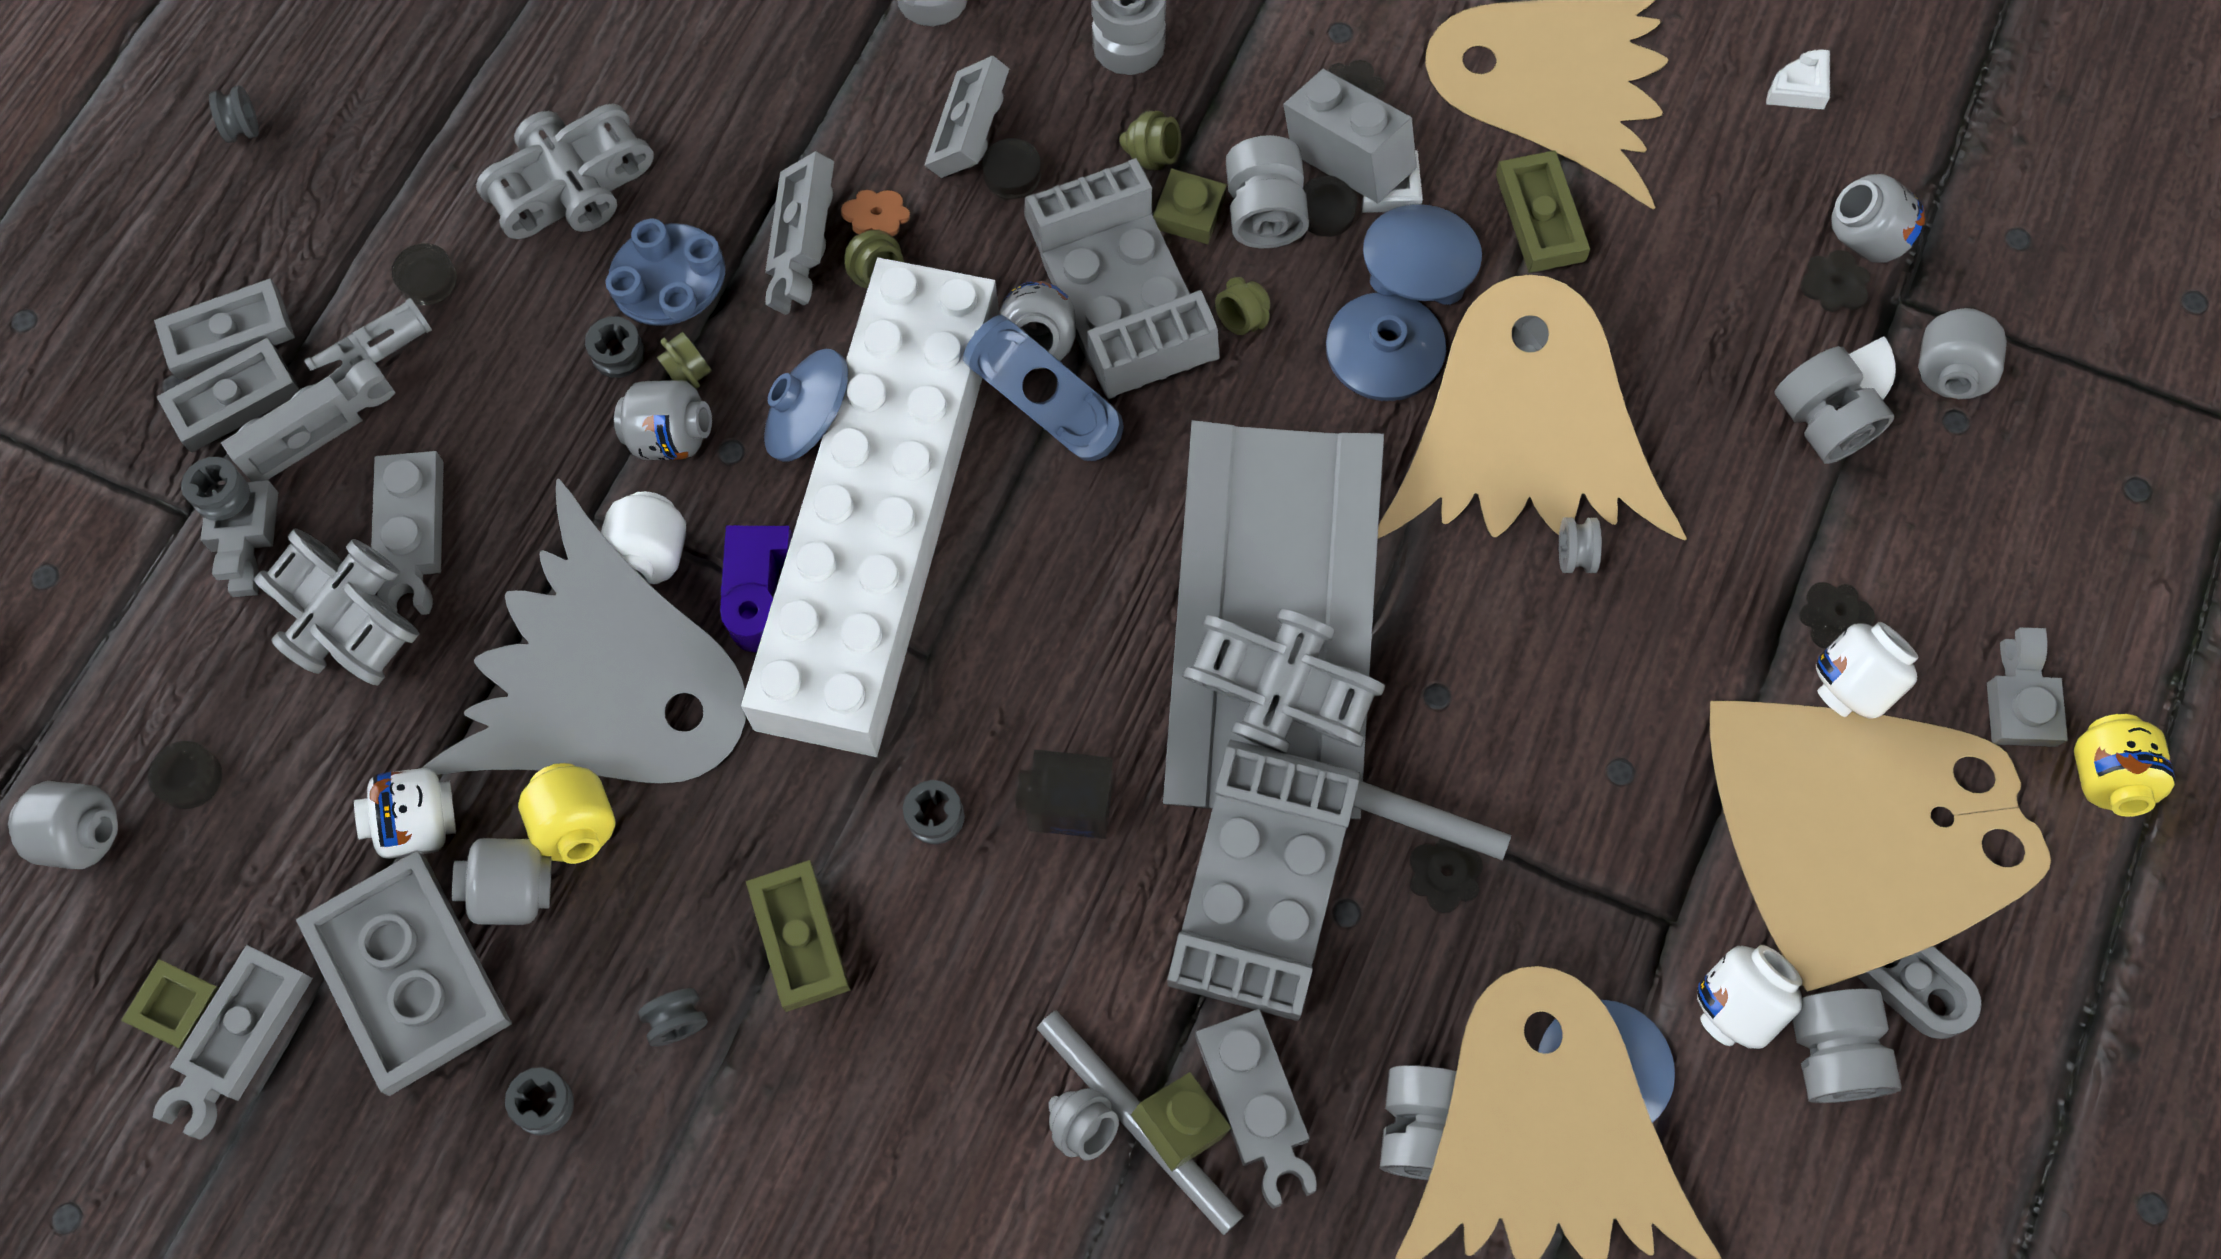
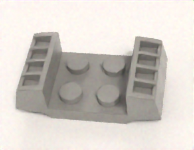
M1136 158L1025 197L1024 216L1039 249L1044 268L1052 285L1057 286L1068 295L1075 308V337L1087 363L1092 367L1107 400L1116 397L1118 394L1141 388V386L1151 382L1166 379L1170 375L1184 370L1188 371L1192 367L1219 359L1218 328L1202 291L1199 290L1190 294L1152 216V187Z
M1230 739L1222 761L1215 789L1216 797L1182 931L1177 938L1167 979L1168 987L1254 1010L1260 1009L1262 1012L1295 1021L1300 1019L1345 831L1349 825L1356 797L1360 772Z

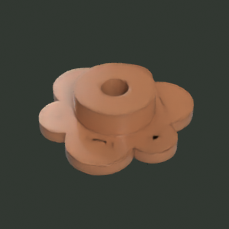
M863 190L857 194V199L846 201L841 207L842 217L852 223V229L857 234L868 230H882L893 237L899 232L900 224H905L910 219V211L903 206L902 196L894 191H882L876 194L871 190Z

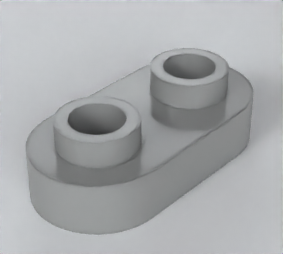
M1934 946L1894 961L1890 968L1879 967L1857 976L1870 989L1881 991L1882 999L1914 1028L1932 1038L1946 1039L1956 1036L1972 1027L1980 1015L1981 998L1976 985ZM1929 994L1936 995L1943 1000L1946 1008L1944 1016L1937 1015L1930 1009L1928 1005Z

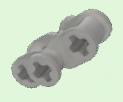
M605 104L589 114L568 124L566 127L557 113L543 111L529 116L518 126L514 140L520 151L486 168L478 177L476 188L480 197L485 202L493 204L501 216L499 220L500 227L509 238L523 239L530 237L566 216V220L574 230L580 232L591 231L609 221L616 211L617 200L610 191L645 173L651 166L654 154L648 143L637 138L629 127V116L620 105ZM605 123L610 124L611 130L609 132L604 126ZM543 130L547 135V138H545L544 140L539 134V131ZM623 156H626L629 162L627 164L623 163ZM502 179L507 180L509 183L508 187L504 188L501 183ZM587 204L592 208L591 212L586 211L585 206ZM522 211H524V213L526 214L527 218H526V219H522V218L520 217L519 213H521Z
M293 529L288 536L291 544L269 571L262 570L254 578L255 583L264 592L297 618L287 632H277L272 638V643L294 663L317 674H320L327 666L324 658L330 652L334 659L352 674L365 682L378 686L385 678L382 670L405 642L413 643L419 636L418 630L410 622L375 595L386 580L395 581L400 574L399 570L384 556L359 540L352 539L348 543L346 549L349 554L342 562L331 549L302 530Z
M1280 609L1276 619L1281 623L1275 641L1235 623L1206 615L1203 625L1208 631L1194 666L1186 667L1182 677L1212 691L1250 703L1243 721L1235 722L1231 732L1262 746L1287 753L1290 743L1286 740V736L1292 721H1295L1330 738L1361 748L1365 739L1360 734L1361 728L1374 696L1382 695L1385 685L1364 674L1318 658L1324 641L1332 640L1335 633L1333 628L1308 616ZM1300 637L1303 639L1295 662L1289 664L1288 660L1295 642ZM1229 644L1220 669L1215 670L1223 646ZM1347 692L1352 693L1351 700L1343 720H1340L1338 715ZM1274 698H1277L1279 702L1270 725L1265 726L1263 723L1271 702Z

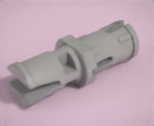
M409 298L402 305L304 361L310 371L341 360L342 365L330 374L333 381L338 383L360 361L372 358L374 363H377L425 332L432 331L415 303ZM394 330L393 335L371 348L368 345V342L386 331Z

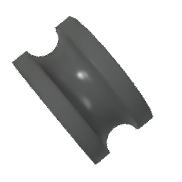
M241 85L232 87L229 95H224L220 90L209 93L211 113L215 125L225 142H235L238 134H245L249 139L258 136L259 128L255 110L247 92Z
M609 316L594 323L586 334L585 347L595 368L601 374L611 378H622L632 374L641 366L645 357V348L636 327L629 320L620 316ZM618 339L625 350L613 356L606 344Z
M208 457L197 461L188 468L181 482L182 495L202 517L209 520L222 521L233 517L244 508L249 499L250 489L248 482L229 460L222 457ZM223 480L226 483L223 490L219 493L213 489V496L207 497L205 494L212 485L216 489L219 488V481Z
M937 780L924 781L913 787L905 797L903 804L904 820L912 834L920 841L933 845L946 843L956 837L962 829L965 819L964 808L954 788L947 783ZM939 798L947 801L943 809L948 818L943 823L935 826L933 820L930 819L928 826L920 824L924 818L920 808L922 803L932 799L934 804L938 805Z
M694 988L680 989L664 994L639 1009L638 1015L641 1022L650 1023L651 1031L646 1036L651 1046H663L680 1041L700 1031L707 1025L706 1014L695 1010V1004L698 1002L699 996Z
M544 1067L530 1068L520 1073L510 1083L505 1095V1108L511 1120L524 1131L534 1135H549L560 1130L568 1122L574 1109V1096L570 1086L555 1071ZM536 1086H539L545 1092H550L554 1089L556 1091V1098L547 1099L553 1107L544 1116H539L533 1110L526 1113L523 1110L524 1105L532 1103L526 1096Z

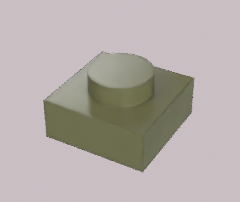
M1171 168L1153 215L1159 230L1209 244L1226 198L1227 184Z
M158 959L121 1021L174 1047L182 1049L219 988Z
M1190 1072L1140 1102L1131 1113L1132 1118L1171 1171H1174L1222 1140L1231 1129V1126Z

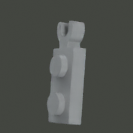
M817 151L780 172L765 273L773 276L767 288L765 302L766 306L784 315L790 313L791 300L802 305L809 303L812 294V282L808 278L809 269L820 263L826 248L824 231L827 210L833 198L831 181L834 161Z
M367 358L354 365L348 371L345 378L338 383H335L329 375L315 385H309L300 389L294 394L292 399L265 416L245 423L237 433L222 441L221 444L232 461L252 482L266 481L363 421L357 412L365 407H374L386 402L396 392L372 358Z
M437 451L375 456L371 548L389 560L400 572L395 581H385L378 590L377 596L396 612L399 598L406 593H414L413 606L421 615L429 614L433 605L432 594L423 583V574L441 573L444 461Z
M246 944L170 1068L186 1075L180 1087L173 1088L161 1096L154 1108L153 1117L159 1121L172 1124L177 1118L179 1111L184 1106L191 1104L193 1115L186 1124L183 1133L200 1140L207 1136L217 1119L215 1103L220 1094L239 1101L313 978Z
M1260 1009L1196 1031V1041L1226 1121L1231 1126L1230 1132L1243 1166L1263 1160L1266 1172L1262 1179V1193L1266 1202L1273 1209L1281 1206L1282 1200L1276 1187V1181L1279 1176L1288 1173L1299 1178L1306 1196L1314 1194L1316 1191L1315 1174L1305 1161L1295 1157L1292 1150L1294 1147L1308 1143L1310 1138Z

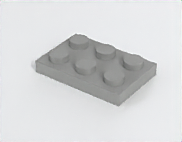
M418 850L296 919L381 1093L391 1096L512 1024L429 862Z

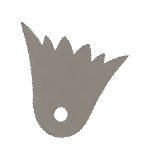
M557 479V513L562 541L568 560H564L544 550L540 551L539 554L544 574L556 595L518 590L506 592L507 608L522 636L528 641V644H514L486 651L475 657L474 663L485 676L506 691L508 696L482 701L464 711L465 716L488 725V728L469 736L443 751L422 768H430L437 775L479 770L540 771L553 764L568 763L577 767L587 768L598 776L644 783H674L699 777L717 767L732 752L741 737L746 715L741 708L745 688L740 673L729 655L708 633L660 595L614 549L588 518L572 493L560 479ZM680 693L694 695L703 706V718L700 724L690 731L683 732L673 729L665 718L666 704L673 696Z

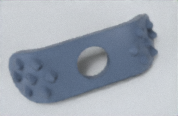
M998 315L988 320L974 332L964 351L963 361L1071 452L1084 461H1096L1106 457L1121 440L1124 428L1120 413L1015 323L1003 315ZM1035 368H1047L1055 374L1057 379V388L1054 395L1044 402H1033L1026 398L1023 393V380L1027 373Z

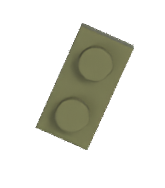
M1556 150L1499 161L1495 175L1528 272L1532 273L1586 262L1590 247Z
M808 860L746 881L781 1006L785 1012L851 991L811 861Z

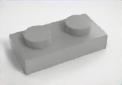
M993 55L956 72L924 165L940 178L966 168H972L978 164L987 150L988 142L986 137L993 116L1002 105L1004 98L1002 90L1009 72V68Z
M271 278L154 320L168 369L178 380L203 372L267 337L274 346L295 338L280 290Z
M267 337L156 397L181 443L193 453L243 426L245 423L289 401L300 389L278 350Z

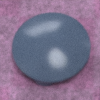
M1405 205L1384 213L1370 226L1363 244L1365 264L1371 274L1370 284L1375 291L1385 296L1399 295L1407 299L1436 301L1444 305L1456 303L1463 297L1465 289L1477 276L1482 261L1479 239L1469 224L1456 214L1431 205Z
M650 218L635 225L631 232V239L615 255L606 278V287L616 306L629 318L647 325H672L696 316L712 303L723 285L725 260L716 239L706 232L690 225L663 224L658 219Z

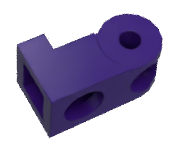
M726 525L721 585V620L735 644L744 651L754 653L758 651L778 585L779 569H783L793 536L789 526Z

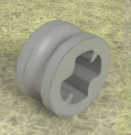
M1564 517L1559 531L1558 548L1562 573H1573L1574 569L1578 566L1583 567L1586 573H1597L1602 547L1601 528L1598 518H1587L1585 523L1577 524L1574 517Z

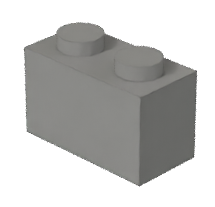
M1325 69L1319 71L1283 104L1289 140L1295 142L1300 148L1302 160L1377 204L1417 168L1412 117Z

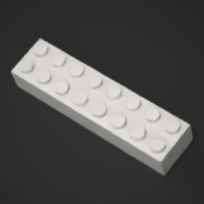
M877 257L846 359L848 367L846 392L836 417L822 437L741 703V708L754 731L868 756H878L982 382V377L965 364L963 355L974 332L988 320L999 314L995 280Z

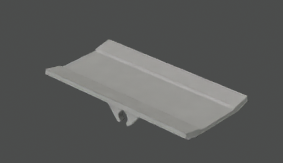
M1192 420L1163 804L1213 809L1216 797L1215 789L1226 746L1230 739L1255 746L1260 745L1231 732L1235 722L1243 721L1250 703L1212 691L1182 677L1186 667L1194 666L1208 631L1203 625L1206 615L1235 623L1275 641L1281 623L1276 619L1280 609L1308 616L1335 630L1332 640L1324 641L1318 658L1369 677L1384 434H1337L1237 427L1228 424ZM1300 637L1295 642L1288 660L1289 664L1295 662L1303 639ZM1229 644L1223 646L1215 670L1220 669ZM1347 692L1338 715L1340 720H1343L1351 700L1352 693ZM1274 698L1271 702L1263 723L1265 726L1270 725L1279 702L1277 698ZM1367 715L1360 731L1364 738L1366 737ZM1292 721L1286 736V740L1290 743L1287 754L1360 772L1359 780L1363 782L1365 739L1360 748L1330 738L1305 725ZM1353 807L1350 819H1361V809Z

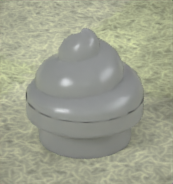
M1086 1088L1077 1092H1065L1061 1096L1052 1097L1049 1101V1126L1052 1132V1139L1056 1148L1066 1156H1079L1083 1160H1092L1101 1155L1113 1141L1118 1130L1119 1118L1111 1110L1110 1100L1100 1092L1092 1088Z

